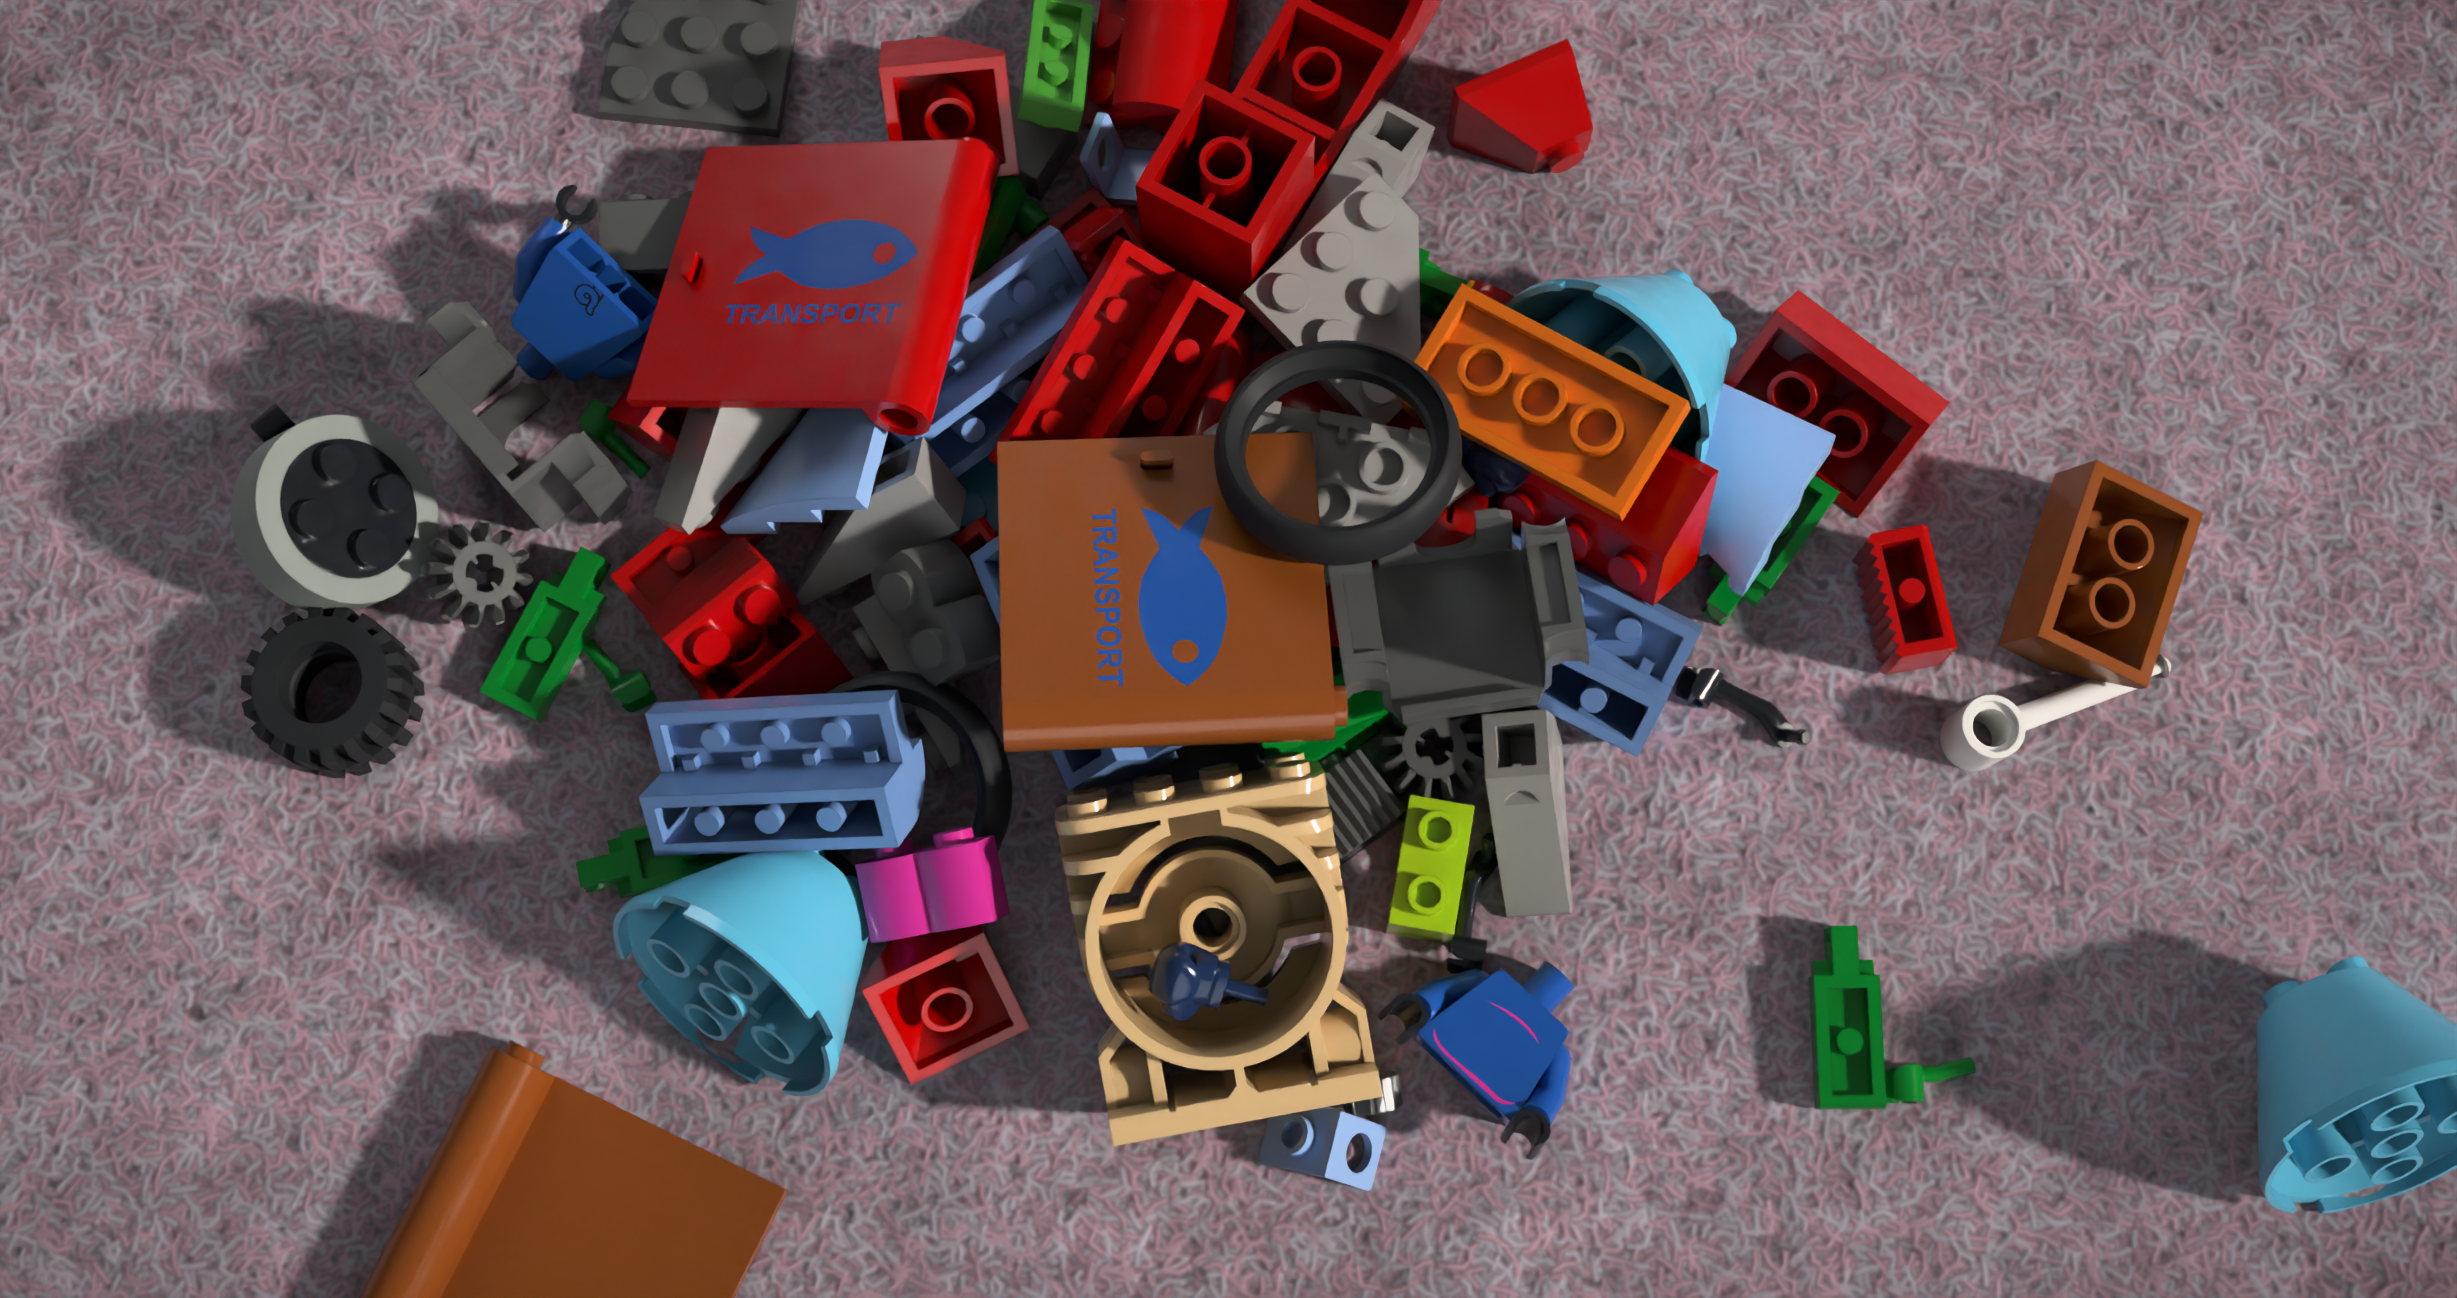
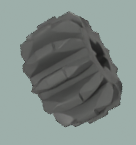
M480 520L475 522L471 532L463 524L458 523L448 528L450 543L440 538L434 539L429 543L428 548L440 560V563H423L420 565V573L425 576L437 577L438 585L428 587L423 594L426 600L445 596L446 601L439 613L442 619L452 620L461 612L464 627L474 629L479 627L483 616L492 626L504 623L505 612L503 606L511 610H519L523 607L525 602L513 587L530 586L534 579L527 573H517L515 564L525 562L529 558V553L526 549L511 553L507 551L514 536L510 530H501L492 538V531L488 521ZM476 564L477 570L487 572L486 583L477 585L475 579L466 577L467 566Z
M1394 714L1390 717L1389 724L1398 735L1386 734L1380 736L1379 749L1393 756L1383 760L1379 768L1382 775L1391 776L1403 772V775L1394 785V794L1401 797L1414 784L1420 787L1417 796L1430 798L1431 790L1437 789L1440 800L1454 802L1455 792L1452 783L1459 790L1467 794H1471L1475 790L1477 783L1468 771L1480 772L1484 771L1485 767L1484 756L1473 751L1483 745V732L1477 730L1467 733L1463 732L1471 722L1472 714L1456 716L1454 720L1442 718L1402 724ZM1425 740H1432L1433 745L1437 749L1447 747L1448 751H1445L1441 765H1434L1432 759L1428 756L1419 758L1417 753L1421 754Z

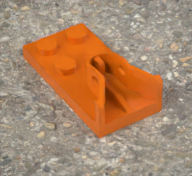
M1463 283L1414 360L1416 364L1426 370L1445 392L1458 419L1461 435L1620 521L1624 520L1691 410L1688 400ZM1396 395L1406 413L1415 420L1420 421V417L1414 409Z

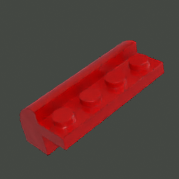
M1101 0L1083 126L1091 129L1096 114L1103 112L1109 114L1116 130L1145 124L1165 136L1199 78L1227 91L1239 0Z
M1116 235L997 442L1173 436L1246 310L1197 280L1175 270L1126 239ZM997 443L988 457L995 465H997Z

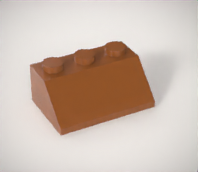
M2098 460L2056 473L1998 646L2051 671L2137 689L2148 688L2203 512Z

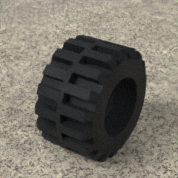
M308 607V618L304 619L296 612H293L282 618L286 626L278 633L270 627L260 637L267 642V645L261 653L252 649L246 660L248 664L254 667L252 675H242L240 689L252 696V698L242 702L244 715L256 722L251 727L258 739L270 745L269 748L313 774L318 775L319 771L331 778H345L346 769H349L358 776L372 772L369 761L374 758L386 765L396 757L388 747L396 739L407 746L414 736L404 726L408 719L420 722L423 708L414 702V696L425 695L424 682L413 674V672L420 670L415 658L404 650L406 647L372 618L363 613L359 616L347 607H335L333 614L327 612L322 607ZM341 661H357L361 669L362 682L359 695L351 708L332 721L310 723L305 712V696L313 678L331 664Z

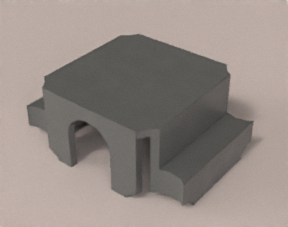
M467 300L456 303L449 301L426 319L447 346L410 375L408 379L544 533L582 501L587 504L604 525L627 507L628 498L633 491L611 461L584 431L577 434L570 433L520 475L515 473L512 469L519 463L505 449L506 441L516 428L546 405L550 399L535 383L520 382L477 417L473 410L514 377L515 369L519 365L518 362L495 337L491 326Z
M1497 508L1474 511V534L1458 544L1431 548L1419 546L1412 542L1403 549L1378 559L1373 570L1371 561L1353 565H1328L1347 700L1353 694L1364 690L1381 691L1384 710L1393 713L1402 724L1538 705L1544 691L1552 685V666L1565 661H1581L1588 665L1589 649L1586 625L1565 517L1560 522L1547 526L1530 525L1521 521L1520 550L1512 542L1511 510Z

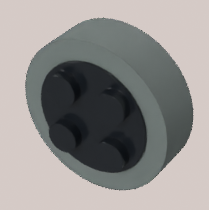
M333 414L314 417L267 440L247 459L233 489L231 501L232 527L238 549L245 563L255 577L270 592L290 605L308 611V607H322L331 614H333L335 607H347L357 611L400 593L421 574L420 565L428 563L432 556L428 545L432 540L437 539L439 512L436 494L429 475L419 458L394 433L379 424L356 416Z

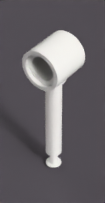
M2158 654L2151 676L2162 673L2163 677L2167 678L2171 669L2170 661ZM2089 679L2020 706H2016L2007 698L1999 695L1980 696L1951 714L1945 720L1940 732V744L1947 759L1955 766L1968 771L1983 770L2016 752L2023 743L2027 730L2137 688ZM1974 720L1984 724L1990 731L1992 737L1991 747L1984 745L1976 738L1973 731Z

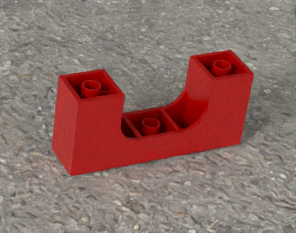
M1287 0L1232 94L1199 78L1135 185L1140 233L1155 258L1197 280L1246 310L1240 322L1253 328L1257 319L1238 299L1280 259L1282 249L1350 138L1380 99H1386L1443 0Z

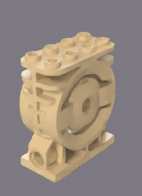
M1304 751L1273 754L1264 758L1265 767L1240 772L1238 763L1234 762L1207 766L1198 770L1200 779L1174 784L1170 774L1149 776L1133 781L1134 791L1107 795L1105 786L1071 791L1066 794L1068 803L1055 810L1056 831L1059 836L1064 874H1066L1071 913L1074 918L1077 942L1084 971L1091 990L1096 995L1108 1017L1113 1021L1098 1042V1060L1113 1146L1383 1097L1379 1072L1374 1060L1366 1009L1360 995L1340 982L1344 969L1346 947L1349 942L1346 898L1339 867L1341 864L1339 852L1335 844L1332 812L1328 804L1325 771L1319 762L1306 760ZM1223 836L1234 838L1261 850L1277 866L1300 860L1308 869L1272 877L1262 864L1237 849L1219 845L1196 847L1181 853L1179 852L1164 861L1149 877L1141 892L1139 901L1105 907L1109 895L1131 892L1139 874L1155 856L1178 842L1195 837ZM1208 908L1221 909L1230 916L1227 929L1222 934L1214 937L1201 935L1193 927L1196 916ZM1320 933L1318 940L1290 948L1282 966L1261 986L1262 988L1269 989L1264 1006L1237 998L1221 1002L1218 1010L1201 1006L1190 1019L1178 1021L1162 1012V1002L1149 991L1150 978L1145 973L1115 976L1113 970L1149 964L1153 969L1161 949L1171 943L1180 941L1203 948L1219 957L1218 960L1231 962L1229 978L1254 985L1273 967L1281 953L1285 939ZM1332 999H1333L1334 1001H1336L1337 1003H1339L1340 1005H1342V1006L1327 1008V1007L1329 1006V1004L1331 1003ZM1304 1035L1306 1036L1308 1053L1302 1054L1301 1051L1280 1054L1298 1042ZM1126 1037L1135 1043L1120 1046ZM1162 1060L1198 1070L1172 1074V1078L1166 1079Z

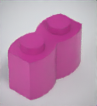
M964 827L932 835L934 846L914 849L912 839L905 838L901 845L896 848H872L874 858L855 864L871 943L985 924L1011 914L994 835L974 838L972 827Z

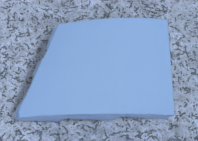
M1723 383L1704 462L1719 472L1698 555L1701 557L1709 554L1729 575L1728 587L1734 593L1743 597L1767 563L1773 543L1799 508L1805 488L1829 456L1836 435Z
M809 408L724 518L720 527L727 534H778L781 522H822L825 510H867L888 431L875 425L861 408Z

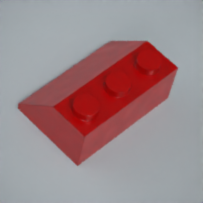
M1799 290L1774 311L1723 382L1836 435L1829 456L1815 476L1840 492L1835 502L1856 518L1862 514L1950 403Z
M1669 444L1623 521L1533 473L1512 493H1499L1497 509L1511 510L1512 525L1520 530L1521 521L1530 525L1547 526L1558 523L1565 517L1574 561L1654 606L1696 566L1719 471Z

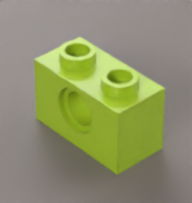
M1410 794L1406 808L1386 934L1450 944L1455 933L1475 806Z

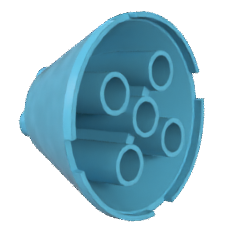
M1670 269L1664 274L1549 280L1527 288L1505 305L1688 400L1691 410L1670 442V445L1703 463L1705 462L1730 356V349L1736 344L1737 335L1733 325L1722 317L1715 304L1693 284L1691 278L1685 272Z
M823 850L745 853L635 896L616 914L613 921V938L620 958L626 959L630 953L632 954L637 965L645 975L637 983L638 988L655 1009L684 1037L748 1081L757 1084L763 1075L787 1083L782 1089L784 1094L814 1095L822 1091L837 1072L868 942L869 930L858 878L850 875L846 876L835 865L825 859ZM748 1014L749 1016L734 1052L735 1055L746 1063H735L719 1058L706 1048L697 1035L695 1027L714 1040L724 1041Z
M2360 956L2343 959L2330 967L2326 974L2302 984L2293 980L2282 982L2269 989L2263 995L2262 1001L2266 1010L2262 1013L2256 1025L2258 1181L2270 1205L2283 1212L2294 1213L2297 1210L2294 1203L2314 1202L2320 1214L2339 1212L2400 1195L2457 1168L2456 1023L2381 972L2369 968L2365 959ZM2387 1184L2378 1192L2364 1197L2341 1196L2376 1185Z

